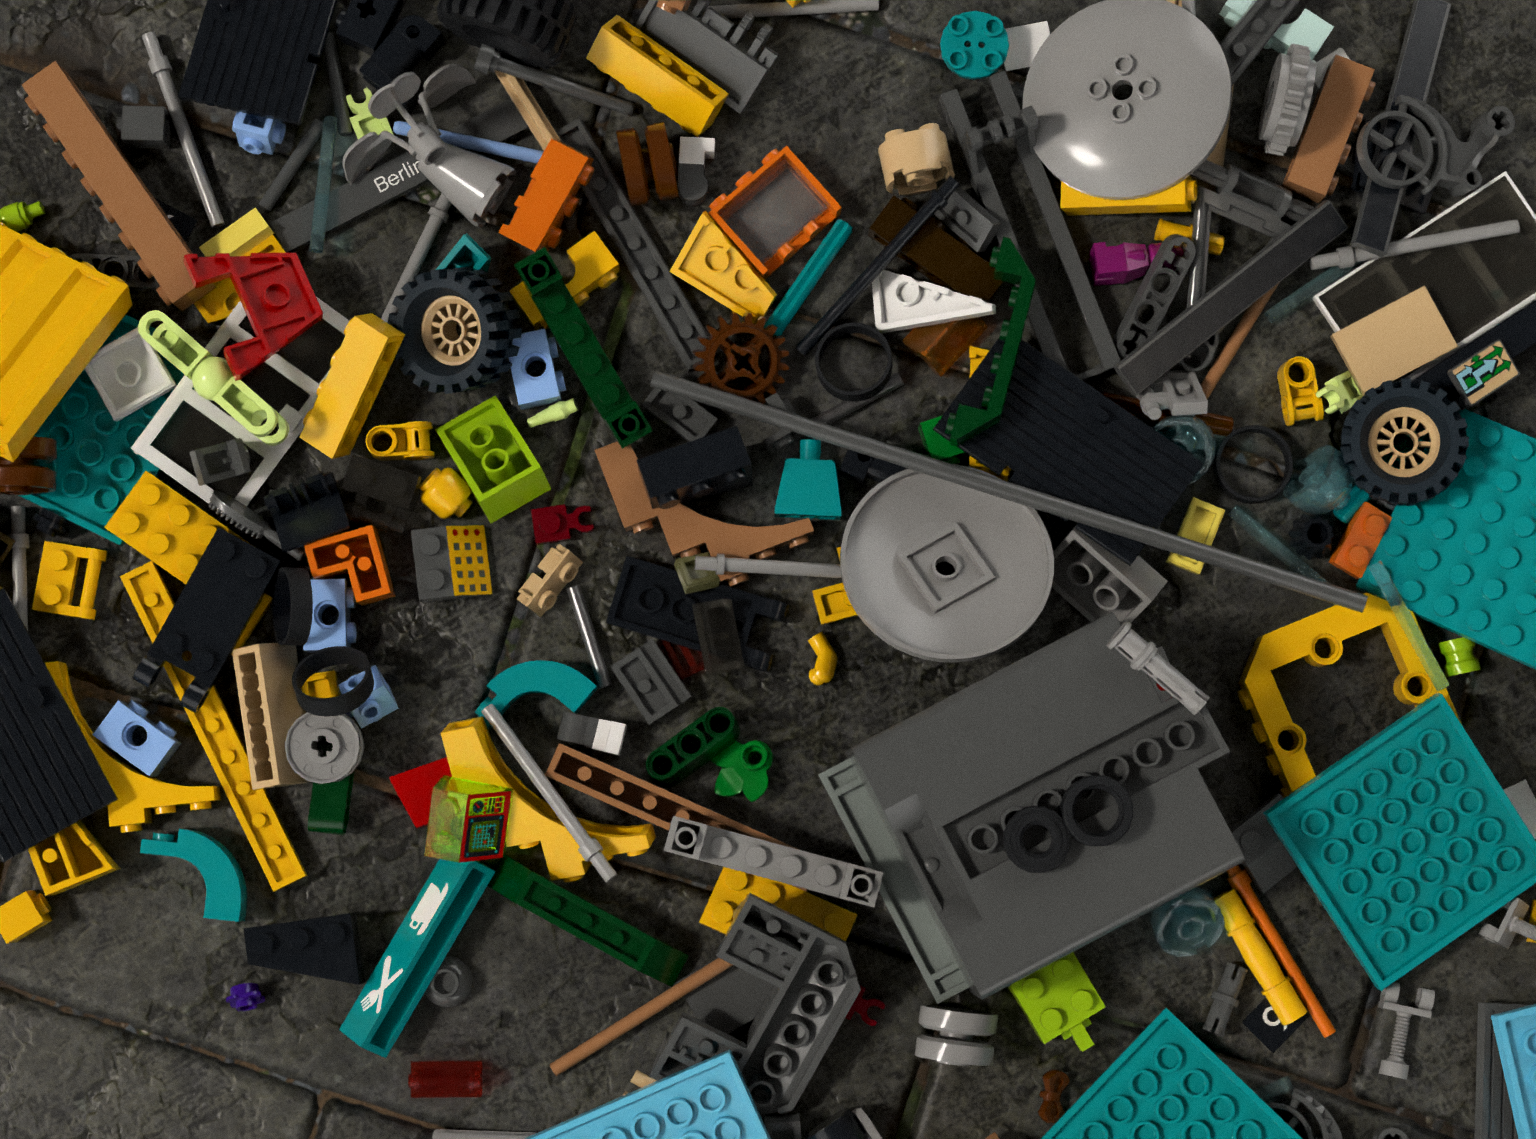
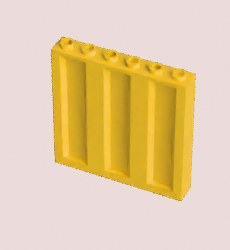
M0 221V456L14 462L133 304L129 287L121 278L117 276L110 277L101 273L90 263L85 261L78 262L68 257L62 250L56 247L49 248L37 242L31 235L27 233L20 234L11 230Z

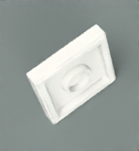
M138 327L100 348L85 367L88 376L116 422L170 392L177 386L159 353L141 337Z

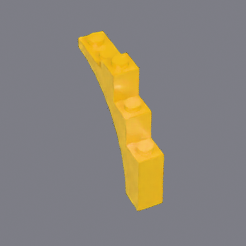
M60 661L45 663L118 797V800L107 805L109 827H120L121 833L142 831V824L152 823L151 809L153 808L155 815L176 813V806L190 804V811L211 809V802L221 801L220 787L183 786L163 782L137 771L117 758L99 739L93 736L94 732L82 716L71 689L67 663Z
M483 716L449 723L441 732V737L462 814L466 813L468 795L511 791L505 835L506 847L518 845L520 849H527L538 845L539 841H541L551 881L563 879V882H573L583 878L592 863L584 860L578 851L579 845L550 805L528 789L505 764L491 740ZM505 796L471 799L469 812H473V805L475 802L482 801L484 804L485 802H487V805H484L483 810L481 812H474V814L484 815V811H486V814H488L489 806V813L492 810V806H494L495 808V804L493 805L494 798L496 801V798L503 797L502 801L495 802H502V807H496L501 808V812L497 813H502L504 809ZM576 817L591 838L595 837L603 847L602 854L607 860L612 859L614 855L627 853V856L641 855L648 851V848L651 847L656 838L653 824L620 826L595 823Z

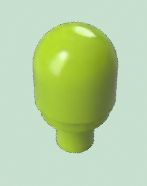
M24 201L20 203L15 202L0 209V221L9 229L18 232L29 228V225L33 224V218L44 215L45 209L41 201L27 205Z

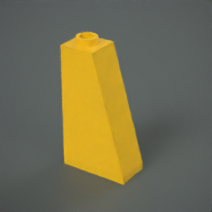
M1189 175L1175 186L1148 197L1110 200L1081 193L1061 181L1060 208L1068 216L1191 212V201H1196L1197 182L1192 180L1191 175Z

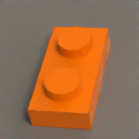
M1364 501L1351 518L1329 563L1355 579H1361L1393 517Z

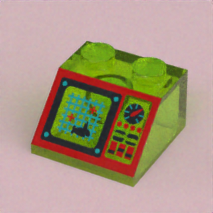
M444 775L432 790L424 856L458 863L503 858L513 789Z

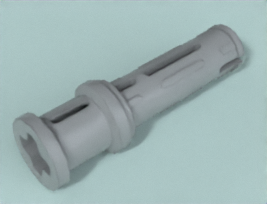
M1129 621L1124 622L1108 640L1106 647L1109 649L1115 648L1131 662L1130 667L1133 670L1144 671L1171 696L1182 703L1193 715L1197 714L1210 697L1157 653L1158 648H1156L1155 643L1145 641L1131 629L1132 624Z

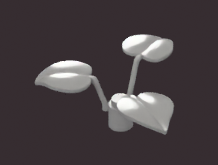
M452 63L439 68L426 79L423 85L424 91L419 94L418 103L423 108L428 125H425L423 122L416 123L402 105V103L412 98L420 87L421 80L416 73L407 72L401 74L390 84L376 91L368 103L369 112L373 117L382 119L397 108L411 126L407 133L409 140L407 143L388 131H382L379 135L376 132H370L358 139L348 148L343 156L342 164L348 183L352 185L355 179L383 154L392 142L408 150L412 156L418 154L426 165L439 161L446 154L448 147L439 137L441 132L435 125L430 109L444 102L460 89L476 84L471 73L462 65Z

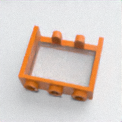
M787 145L781 151L774 149L768 153L761 161L763 166L754 174L751 171L745 173L735 183L737 188L728 196L725 193L718 196L710 204L709 208L711 211L708 212L765 280L839 217L842 209L839 203Z

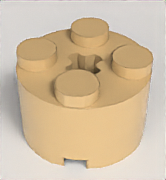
M928 123L921 126L918 130L905 132L903 129H895L884 135L885 141L879 146L878 153L886 189L889 193L892 194L894 188L898 189L899 195L921 194L937 189L936 182L944 178L946 181L950 175L954 178L955 174L946 134L940 130L939 124Z

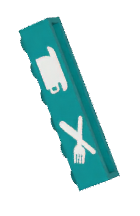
M450 844L447 845L339 1029L361 1048L384 1058L388 1056L496 872L481 861L459 863L461 850Z

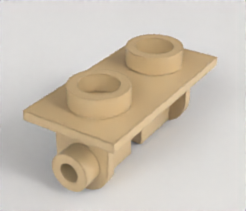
M558 544L556 548L551 547L537 566L546 573L545 576L540 578L535 573H532L518 590L520 595L517 597V600L539 617H542L547 610L554 606L557 596L565 585L576 577L578 568L583 562L561 544Z

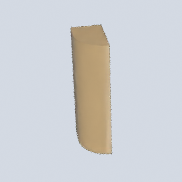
M261 643L233 649L232 655L252 790L310 782L294 772L287 761L285 751L288 730L297 718L306 713L298 703L292 684L293 672L299 664L296 645Z

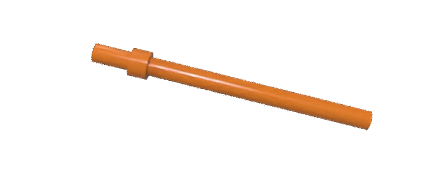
M1239 865L1226 871L1229 876L1227 878L1231 888H1235L1240 894L1278 961L1291 979V983L1324 1038L1336 1032V1029L1251 887L1250 883L1252 880L1245 869L1241 870Z

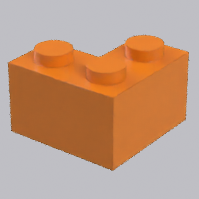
M373 525L304 545L312 577L314 579H331L349 574L356 602L361 606L396 596L378 529Z

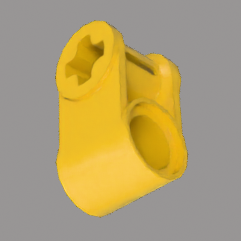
M1296 356L1284 362L1279 367L1277 379L1285 424L1293 426L1295 421L1312 418L1316 421L1323 420L1322 398H1317L1316 396L1318 385L1313 363L1303 356ZM1291 365H1296L1302 369V382H1295L1289 377L1288 371ZM1305 406L1308 407V408H1305V409H1299V410L1296 409V408H1299V407H1305Z
M429 421L379 425L369 430L366 435L367 449L374 458L380 461H415L435 457L434 452L430 448L429 430L433 428V425ZM417 434H418V436H419V447H418V448H417V439H416V435H417ZM387 435L392 438L390 448L383 452L375 450L373 447L375 439L378 436Z

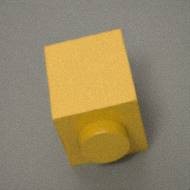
M29 890L0 906V934L6 944L16 943L52 921L48 914L51 911V907L42 893L37 894L35 890Z

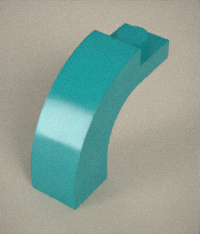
M546 660L523 662L507 668L486 685L497 695L493 700L488 696L476 709L475 713L478 717L483 716L489 732L492 726L481 712L486 706L493 704L499 713L503 715L520 697L532 693H544L557 698L573 713L577 714L596 692L598 686L579 671L562 663Z
M179 828L177 842H174L175 835L155 832H153L152 839L141 840L140 853L179 857L197 867L206 885L203 918L235 922L245 921L247 909L245 878L237 860L223 844L205 833Z

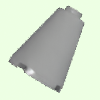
M444 142L448 147L446 154L434 164L426 165L417 154L416 160L419 161L417 168L472 225L479 229L487 223V221L482 219L487 212L494 215L509 192L513 181L508 176L516 175V170L509 165Z

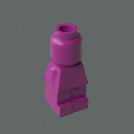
M1106 242L1093 243L1088 256L1093 286L1125 284L1145 275L1162 242L1151 243L1147 248L1145 244L1126 242L1118 246L1106 247ZM1174 245L1171 251L1175 256H1182L1184 254L1181 246ZM1164 261L1162 265L1172 269L1173 271L1177 269V267L1172 265V263L1169 264L1166 261Z

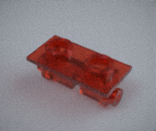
M411 1061V1074L408 1077L411 1098L482 1097V1061Z

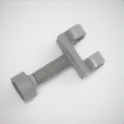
M1517 897L1501 907L1507 910V913L1499 929L1484 922L1478 933L1484 939L1501 945L1506 949H1509L1516 933L1536 941V926L1523 921L1529 905Z
M1393 982L1381 991L1378 1008L1396 1011L1397 1013L1396 1027H1394L1395 1031L1393 1032L1395 1034H1393L1394 1038H1392L1393 1045H1391L1392 1048L1390 1049L1392 1052H1390L1391 1055L1387 1059L1381 1060L1379 1074L1407 1080L1410 1065H1407L1402 1057H1404V1046H1406L1405 1043L1407 1042L1405 1039L1408 1036L1406 1032H1408V1025H1410L1409 1018L1412 1015L1431 1018L1435 990L1418 988L1415 1008L1396 1004L1400 992V983Z

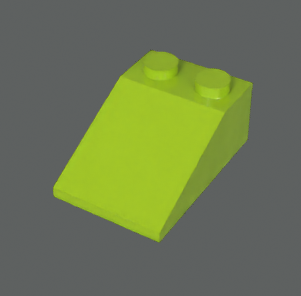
M496 395L435 429L491 524L551 490L540 464Z

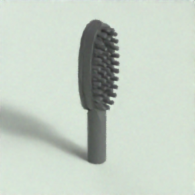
M213 491L209 503L211 510L217 509L216 514L221 513L220 517L222 518L226 516V521L232 519L230 524L237 522L235 527L242 526L240 528L241 531L247 529L246 534L252 532L251 536H256V539H262L264 535L270 542L281 548L276 529L272 528L265 519L221 491ZM302 546L287 553L300 561L306 552Z

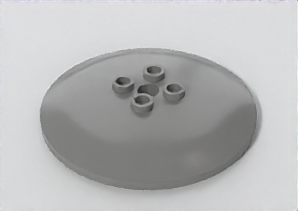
M1104 0L1090 5L1069 17L1048 36L1039 48L1025 81L1023 109L1029 106L1034 108L1039 125L1038 128L1034 129L1036 145L1033 149L1046 168L1060 181L1081 193L1097 198L1110 200L1138 199L1160 193L1175 186L1196 171L1209 157L1219 142L1228 121L1232 101V82L1228 63L1219 42L1208 27L1186 9L1165 0ZM1127 84L1133 87L1129 98L1118 100L1114 97L1115 90L1119 86Z
M954 464V465H957V466H960V467H964V468H967V469H970V470H973V471H976V472H979V473H982V474H986V475H989V476L998 478V477H996V476H994V475H992V474H990V473H987V472H985V471H983V470H979V469L972 468V467H969V466H963V465ZM906 469L878 483L861 499L852 512L842 538L840 570L844 589L852 607L863 623L875 635L897 650L911 656L936 662L955 663L978 660L994 655L1017 642L1029 631L1047 603L1053 583L1054 556L1049 534L1034 508L915 470ZM940 562H948L953 565L955 572L951 575H942L936 570L935 566Z

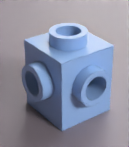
M237 112L233 120L232 131L236 133L239 147H242L245 151L252 154L266 153L273 155L276 144H281L284 139L286 125L277 119L274 120L255 116L254 114Z
M376 665L371 667L374 678V688L371 695L358 708L345 713L351 718L354 717L361 729L399 709L391 688ZM365 671L355 674L348 680L340 683L338 686L341 694L343 695L354 689L362 681Z

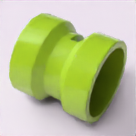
M1462 637L1438 643L1440 653L1446 659L1444 666L1446 677L1481 670L1479 660L1473 654V648L1475 647L1473 641Z

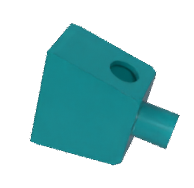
M800 440V459H785L774 517L819 520L841 519V504L835 461L820 460V440Z

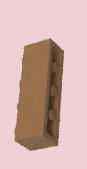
M1337 54L1328 65L1281 187L1316 203H1320L1326 194L1329 196L1333 194L1339 180V176L1334 175L1338 163L1342 165L1345 163L1351 149V145L1346 142L1350 132H1357L1364 115L1359 112L1363 100L1368 102L1373 93L1376 82L1371 81L1375 69Z

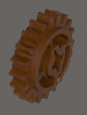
M734 311L731 312L730 323H727L721 316H718L719 328L715 329L707 324L705 327L710 333V337L698 336L697 338L704 345V349L693 350L695 356L702 358L701 362L693 365V369L704 371V374L697 379L698 383L706 384L710 382L708 387L752 400V397H756L760 403H765L763 392L768 391L773 395L776 393V390L772 383L785 382L778 374L779 370L789 369L787 364L780 361L781 358L789 355V351L778 349V346L785 341V338L783 336L772 338L777 327L771 324L763 329L765 318L761 315L754 323H752V314L748 311L745 312L742 321L739 320L737 313ZM742 332L755 335L750 341L748 340L740 344L734 343L728 338L733 334ZM766 346L768 362L763 373L758 366V358L761 353L760 350ZM719 347L723 351L725 359L721 367L722 370L716 374L714 357ZM731 349L737 354L746 355L745 359L751 370L737 364ZM742 376L749 377L754 381V383L744 387L727 385L731 379L734 380Z

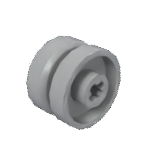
M920 1005L918 1023L924 1028L940 1032L939 1035L921 1034L917 1036L914 1055L937 1060L936 1062L949 1065L992 1066L994 1047L989 1042L973 1039V1035L992 1036L996 1034L998 1015L963 1008Z

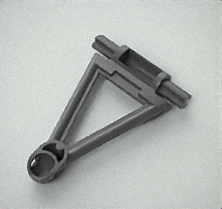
M1205 160L1191 176L1215 186L1216 193L1197 186V199L1194 203L1192 241L1195 245L1196 254L1189 269L1187 308L1205 295L1211 212L1271 237L1266 244L1267 246L1291 227V225L1281 221L1283 216L1297 222L1315 207L1293 198L1292 191L1234 165L1228 164L1222 167ZM1226 325L1179 361V365L1187 371L1204 369L1212 361L1218 345L1219 335Z

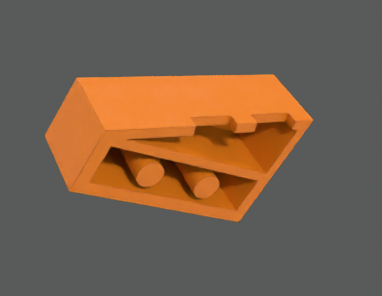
M551 138L530 175L532 179L524 196L519 195L514 203V206L518 208L509 226L503 223L498 233L534 252L543 247L547 251H549L550 247L555 249L564 232L560 227L565 217L570 218L579 203V199L575 196L580 186H586L594 173L595 168L591 166L594 158L557 139Z

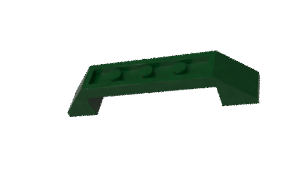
M1003 237L1001 247L994 246L989 267L995 268L994 279L1020 285L1019 287L1013 286L1008 306L1014 308L1011 320L1004 319L999 340L1005 341L1002 354L995 352L990 373L996 374L993 387L986 386L981 405L986 407L987 411L959 404L957 414L951 412L949 414L945 433L951 434L950 445L959 446L1000 422L1031 305L1036 279L1012 240L1007 237Z
M543 247L514 264L534 304L601 418L623 449L652 432L653 430L636 401L632 400L562 280L563 277L547 249Z
M504 853L503 858H500L494 869L496 872L487 885L537 916L637 971L671 987L689 957L688 954L659 938L656 939L539 875L533 869Z

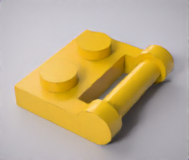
M44 541L32 610L95 620L97 610L93 608L102 562H106L108 551ZM80 558L88 559L80 605L72 606Z

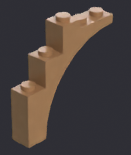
M614 442L595 450L625 531L633 530L634 534H639L653 528L652 522L659 520L673 558L678 556L681 558L700 554V548L706 546L711 557H716L717 553L725 554L727 558L751 559L756 557V559L765 560L777 555L775 549L788 544L790 549H794L810 542L808 536L814 533L809 518L784 525L752 527L727 524L703 516L681 503L668 509H661L660 507L652 509L638 471L636 461L638 458L631 444L622 449L618 442ZM724 572L723 575H718L720 584L728 582L729 586L733 587L748 581V574L750 573Z

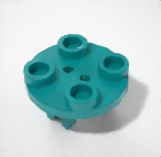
M970 11L955 15L949 20L942 33L940 49L942 59L952 72L959 77L976 80L987 78L1000 69L1006 61L1009 41L1001 19L988 13ZM970 43L971 46L966 47L964 44ZM983 43L984 47L980 48L978 45Z

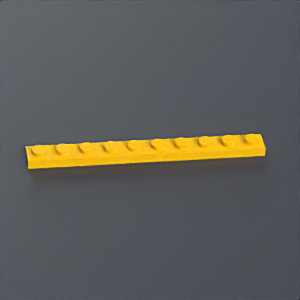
M150 561L121 575L120 578L153 644L175 603L156 564ZM185 651L183 659L185 661L191 660L192 653ZM166 661L163 666L181 701L195 676ZM213 685L204 704L197 713L185 707L184 709L273 892H276L308 875L266 789L252 790L247 750L215 685Z

